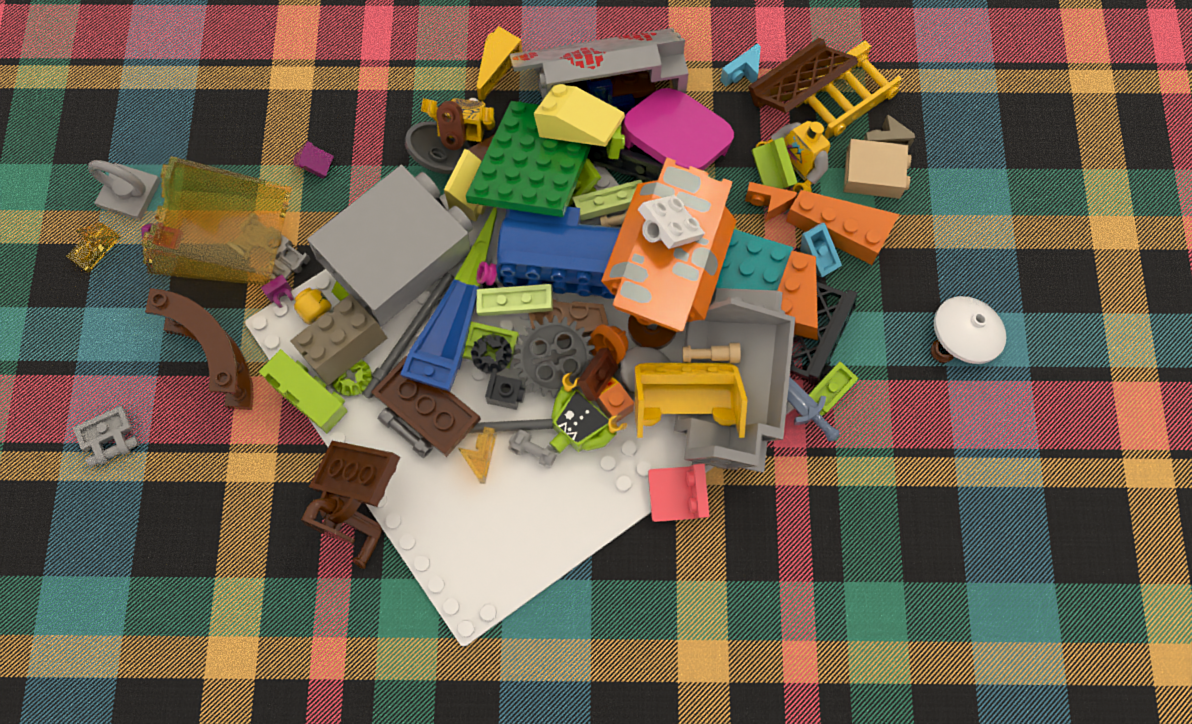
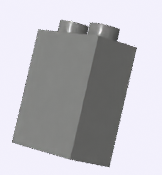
M402 164L307 239L315 258L362 305L380 327L468 256L471 250L468 233L473 230V225L466 214L457 206H453L447 211L436 200L440 196V191L430 177L421 172L414 178Z

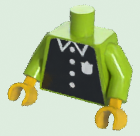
M572 372L564 375L562 379L564 386L561 387L554 401L551 415L553 429L558 435L549 444L559 454L569 444L578 452L583 449L590 451L603 448L617 435L616 431L627 428V423H622L619 427L617 426V419L621 415L612 416L608 419L577 389L573 392L572 388L579 385L577 381L580 377L576 378L574 384L569 381Z

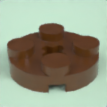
M630 315L628 319L629 336L640 347L659 350L668 346L676 336V331L660 325L657 326L656 330L648 329V325L640 324L633 315Z

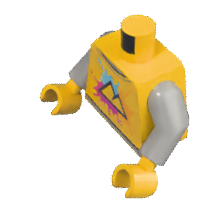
M807 121L803 124L799 122L787 124L771 136L772 139L761 141L756 145V147H759L773 140L784 138L792 167L805 181L804 183L795 184L793 187L794 192H798L802 187L804 191L811 192V185H815L828 170L830 142L823 136L824 127L819 122Z

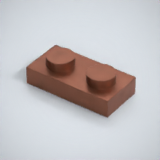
M609 348L599 349L577 381L588 401H596L619 368Z

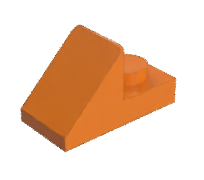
M749 182L745 201L755 206H768L765 222L790 209L795 201L797 192Z

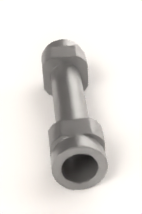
M385 408L379 414L377 419L387 428L391 427L409 442L419 456L425 458L432 451L433 446L424 438L420 439L403 425L398 420V416L389 408Z

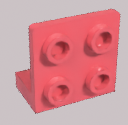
M705 464L648 470L653 522L710 517Z

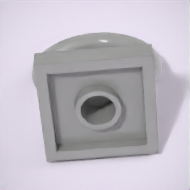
M93 160L88 164L89 173L100 183L104 184L94 204L98 208L141 221L161 179L156 175L117 163L112 164L106 161ZM102 171L110 173L109 176L104 174Z

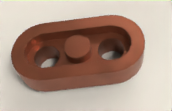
M446 101L437 109L436 113L440 137L446 148L458 150L463 146L467 138L463 112L456 102ZM445 113H449L451 119L447 118ZM449 136L454 137L455 142L451 141Z

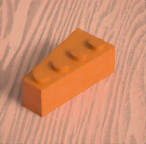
M801 190L789 210L786 222L805 232L823 222L835 247L872 265L900 214Z

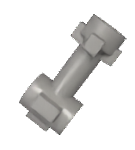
M519 429L517 433H513L509 440L510 445L508 448L510 451L517 455H522L525 450L539 457L541 465L545 466L547 464L552 466L557 457V452L554 451L553 447L548 445L544 449L530 442L532 437L524 430Z

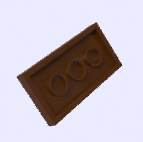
M405 356L371 393L447 457L477 425L481 418L451 392L403 378L400 374L407 358Z

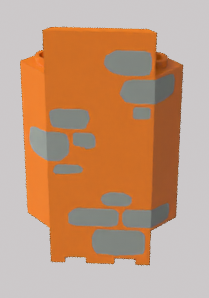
M666 157L658 180L637 184L601 282L615 295L612 305L617 310L633 315L642 325L657 324L676 332H682L686 322L705 320L737 220L725 206L732 181L724 178L722 181L708 177V172L692 166L688 170L676 165V160ZM675 195L683 202L690 215L698 221L705 234L698 241L668 249L662 240L652 243L645 239L642 228L646 220L638 211V208L643 202Z

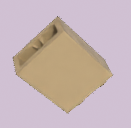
M851 139L846 150L843 192L900 199L904 191L909 189L910 176H907V169L910 168L911 155H908V145Z

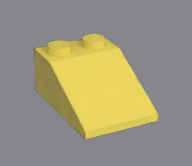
M558 84L551 88L534 112L539 137L606 147L623 121L625 114L578 87Z

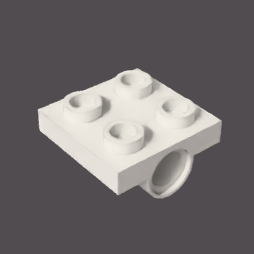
M675 195L643 202L638 208V211L646 220L642 231L645 239L653 243L662 240L667 248L671 249L698 241L705 234L698 221L690 215L683 202Z

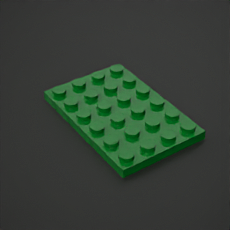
M511 101L466 193V201L471 204L564 217L592 145L539 137L534 112L539 105Z

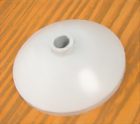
M966 296L953 297L946 300L935 313L934 330L941 345L954 357L972 364H983L994 360L1003 351L1006 344L1004 324L998 314L984 302Z

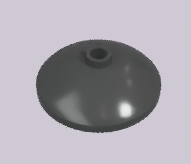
M431 121L413 125L405 137L406 150L414 161L427 170L440 174H452L464 149L467 150L474 146L470 140H466L458 150L446 148L441 141V137L438 136L437 122Z

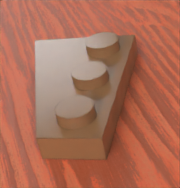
M553 299V311L528 313L532 329L535 328L534 320L541 325L543 324V316H546L548 321L552 322L553 315L557 316L560 323L563 317H567V325L576 321V330L581 327L585 328L582 336L590 335L601 324L609 326L603 304L575 301L566 303L557 302V300ZM562 334L558 337L557 341L570 338L567 334ZM541 340L535 341L536 346L545 344Z

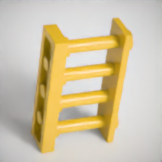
M866 40L847 52V54L857 57L858 63L802 102L805 104L809 103L828 124L824 134L826 139L833 135H840L850 123L886 98L891 99L899 92L898 87L902 78L898 76L888 82L868 61L871 45ZM856 66L862 67L881 88L871 94L851 73V70ZM839 78L844 79L863 101L853 106L833 85L834 81ZM821 90L827 91L846 113L836 119L815 97L816 94Z

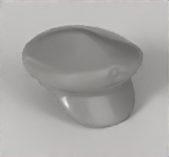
M631 348L617 364L619 368L613 377L622 385L625 391L635 394V366L641 363H671L669 358L653 348Z

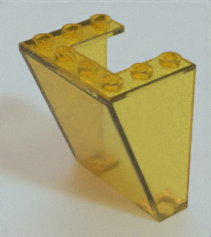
M170 156L169 163L163 164L161 171V188H163L161 198L165 199L163 206L158 205L155 219L159 220L158 225L152 224L150 232H145L142 240V247H144L142 253L144 255L143 264H147V273L257 285L269 283L292 187Z

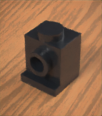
M491 372L485 398L487 404L517 410L519 402L523 403L526 388H523L522 380L500 376ZM503 387L511 389L508 393L501 391Z

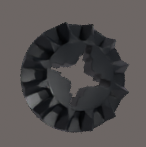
M494 333L486 336L482 335L478 341L474 342L471 351L472 361L482 372L498 373L504 370L511 361L512 349L510 343L503 336H498ZM487 345H489V347H491L493 350L498 349V351L495 352V362L493 358H491L490 356H484L488 353Z

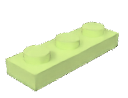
M642 180L572 197L573 206L580 208L581 221L628 209L637 184L642 183Z
M551 284L477 289L478 316L553 311V287Z

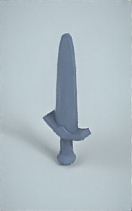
M789 377L787 400L801 415V417H795L794 425H802L814 421L824 432L827 441H835L839 437L840 431L830 426L823 416L820 415L826 397L821 396L817 404Z

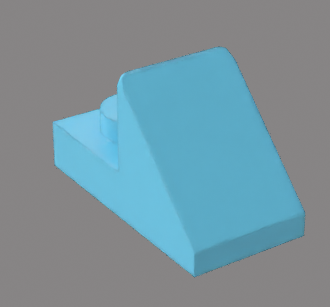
M758 43L722 68L720 81L725 87L733 82L737 83L743 76L751 83L757 80L761 49Z
M822 222L802 234L800 251L816 256L817 276L824 277L842 266L825 223Z

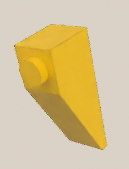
M500 26L494 32H491L485 41L476 86L478 98L482 102L512 66L510 54L523 52L521 39Z

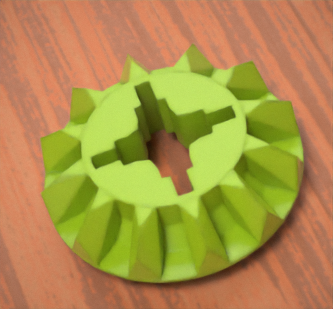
M362 359L349 369L352 373L357 371L355 374L357 383L351 381L350 378L345 380L347 377L346 372L332 382L334 388L339 393L346 396H355L361 394L370 383L372 372L369 365Z

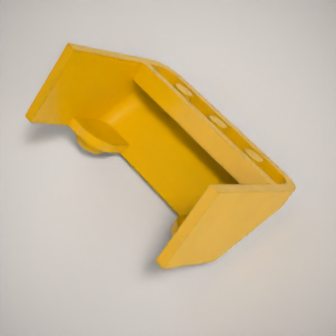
M641 363L635 366V422L637 438H643V425H655V423L661 420V414H712L713 419L722 426L736 424L739 438L745 437L748 400L737 366L730 363Z

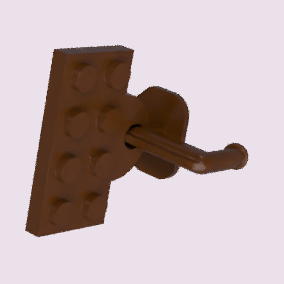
M332 440L309 485L311 489L322 493L321 498L315 499L309 504L301 521L306 526L326 536L353 544L355 540L340 532L343 523L367 535L358 556L352 559L358 567L365 569L366 563L370 559L381 536L382 528L379 523L357 512V509L361 503L378 507L401 457L393 452ZM319 510L324 518L322 524L314 521Z

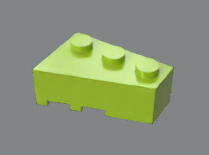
M280 349L262 367L259 373L278 393L327 434L348 412L343 405L345 400L335 391L332 394L325 389L327 385L319 377L315 376L313 378L307 373L309 370L300 361L297 360L295 362Z

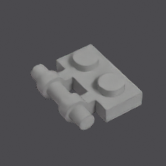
M119 406L73 427L81 450L87 452L92 449L94 455L86 458L89 467L108 463L110 458L119 454L125 455L131 452L132 448L140 445L136 436L127 440L124 434L134 429L123 406ZM115 439L116 445L104 450L102 444Z

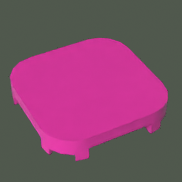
M671 88L655 91L628 111L621 126V134L625 136V146L628 149L636 145L663 165L666 157L676 160V165L688 170L692 166L704 171L721 155L725 156L734 139L732 127L723 118L687 94Z

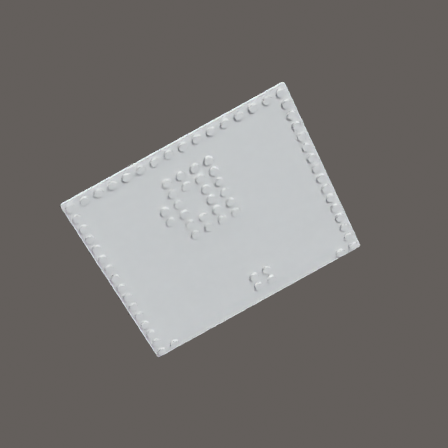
M593 164L602 177L594 185L597 191L619 185L605 167ZM443 194L439 198L448 211L449 207L446 196ZM487 206L484 214H480L476 222L470 220L473 225V230L468 233L471 248L494 207ZM496 207L498 212L486 258L488 265L490 263L497 264L498 238L502 221L506 215L505 208ZM628 209L606 214L607 218L625 214ZM602 216L583 220L581 224L602 226L600 221ZM621 224V225H617V226H612V227L621 228V227H622V224ZM466 258L460 261L448 273L455 278ZM326 269L290 291L295 299L306 288L310 287L311 289L321 290L332 304L330 313L334 312L333 307L340 302L331 292L336 279ZM496 274V279L494 282L497 284L498 288L504 287L498 281V276ZM443 276L381 327L388 339L362 358L369 365L372 374L377 367H381ZM448 288L441 296L435 307L432 309L426 320L423 322L417 333L414 335L408 346L405 348V350L403 351L397 362L394 364L390 372L405 356H408L410 349L412 348L415 341L417 340V338L423 331L424 327L430 320L431 316L435 312L439 303L446 294ZM553 292V299L557 300V302L572 303L575 301L603 304L609 326H616L622 331H626L625 335L629 342L628 350L640 347L631 340L628 333L630 314L617 310L612 305L614 299H606L595 295L584 297L576 293L557 294ZM283 296L280 298L282 308H279L273 302L245 321L246 326L269 360L281 349L295 362L297 360L300 361L309 370L307 373L313 378L315 376L320 378L290 342V340L310 326L294 310L295 300L291 301L288 296ZM476 300L472 322L519 332V334L527 336L528 333L525 327L531 328L528 313L478 316ZM687 322L684 331L676 332L672 342L668 346L659 349L660 352L669 358L671 363H682V347H684ZM651 324L647 328L656 330L658 325ZM518 338L517 344H522L523 341ZM570 339L557 341V345L560 348H565L570 343ZM535 342L533 343V353L541 354L545 351V344L536 346ZM516 348L514 354L520 353V350ZM572 349L560 354L552 350L551 356L533 359L532 363L536 364L549 359L556 363L558 357L575 354L576 350ZM514 357L511 361L510 369L505 368L496 374L522 380L526 393L523 403L519 402L517 410L487 404L485 394L491 374L480 371L473 361L462 358L460 370L458 369L450 391L480 416L481 420L478 423L552 419L551 415L556 397H552L551 391H548L545 397L541 395V388L535 393L532 392L533 383L525 386L524 382L527 377H518L522 368H514V365L520 362V359ZM568 359L563 364L565 372H572L576 368L574 359ZM548 365L541 366L538 371L539 377L543 379L548 378L552 373V369ZM347 370L345 380L350 378L351 381L357 383L355 380L357 371L352 373L351 370ZM332 383L326 386L325 389L331 394L334 391L345 400L343 405L348 412L327 434L311 421L327 447H329L333 440L393 452L401 457L378 507L366 505L459 644L464 647L468 646L651 513L648 470L692 466V461L684 460L687 434L674 431L676 414H661V420L655 423V425H643V438H637L635 394L628 391L626 392L634 401V411L617 422L618 427L622 423H627L626 429L616 431L617 435L603 448L590 451L583 449L578 452L569 444L560 454L557 452V457L552 466L547 464L545 466L541 465L539 457L525 450L522 455H517L510 451L508 448L510 445L509 440L513 433H517V431L468 433L447 457L433 446L432 451L425 458H422L413 450V446L391 427L387 428L377 419L379 414L388 407L374 395L371 399L366 398L362 393L355 396H346L339 393ZM579 385L576 386L575 390L577 389L581 394L585 396L581 387ZM503 387L501 391L508 393L511 389ZM788 400L786 415L795 409ZM590 401L604 414V412L601 410V408L595 401ZM398 417V420L403 425H405L410 431H412L417 437H419L420 439L423 438L407 423H405L400 417ZM554 429L524 430L531 435L530 442L544 449L548 445L551 446L549 443L558 435ZM706 465L705 473L715 466Z

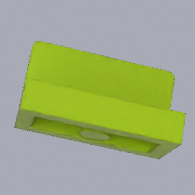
M783 137L752 149L762 185L785 189L797 184Z

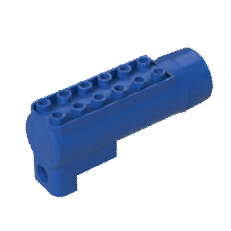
M567 207L564 217L506 209V215L502 221L498 238L496 264L498 281L504 287L551 284L553 292L557 294L576 293L584 297L595 295L606 299H614L615 295L609 291L601 280L621 228L581 224L580 208Z

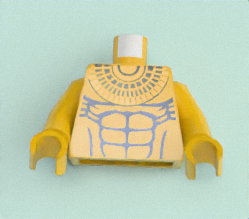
M423 98L421 112L428 113L437 122L438 136H440L436 115L438 109L437 101ZM470 98L469 100L452 99L451 101L456 102L462 109L467 136L466 140L482 142L484 130H492L495 127L494 108H486L485 103L480 102L476 98ZM445 113V116L451 119L450 114Z

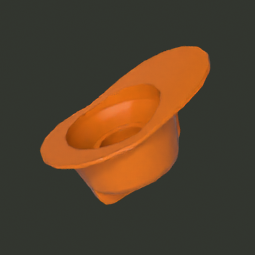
M604 324L597 326L591 333V339L588 341V345L595 346L590 352L595 356L600 348H609L614 360L618 364L625 357L629 347V342L625 335L626 331H622L616 326Z

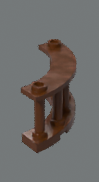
M150 288L145 313L166 317L163 329L166 333L184 336L201 344L209 367L208 391L225 393L224 406L227 409L252 410L254 399L253 382L250 377L248 363L236 342L222 329L215 318L196 302L174 292Z

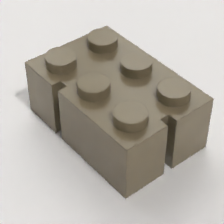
M351 294L333 307L334 312H326L290 340L327 386L388 339L377 321Z

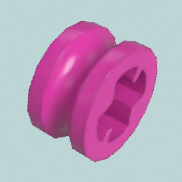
M482 261L477 269V283L483 284L485 282L486 285H493L497 274L496 264L490 263L488 265L487 262Z

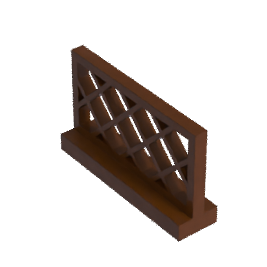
M817 38L748 86L754 106L761 108L763 105H767L787 113L858 63L856 56L826 47L825 40Z

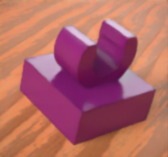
M282 274L261 287L270 302H274L279 308L283 307L280 302L281 297L288 296L291 301L294 300L290 292L292 288Z

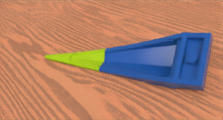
M496 207L490 213L443 299L410 349L400 374L403 378L448 392L451 391L458 369L460 370L477 300V289L480 287L476 279L477 269L482 261L486 262L498 212Z

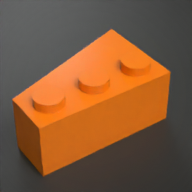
M791 251L777 290L783 292L781 310L785 311L786 315L795 317V335L818 341L816 256Z

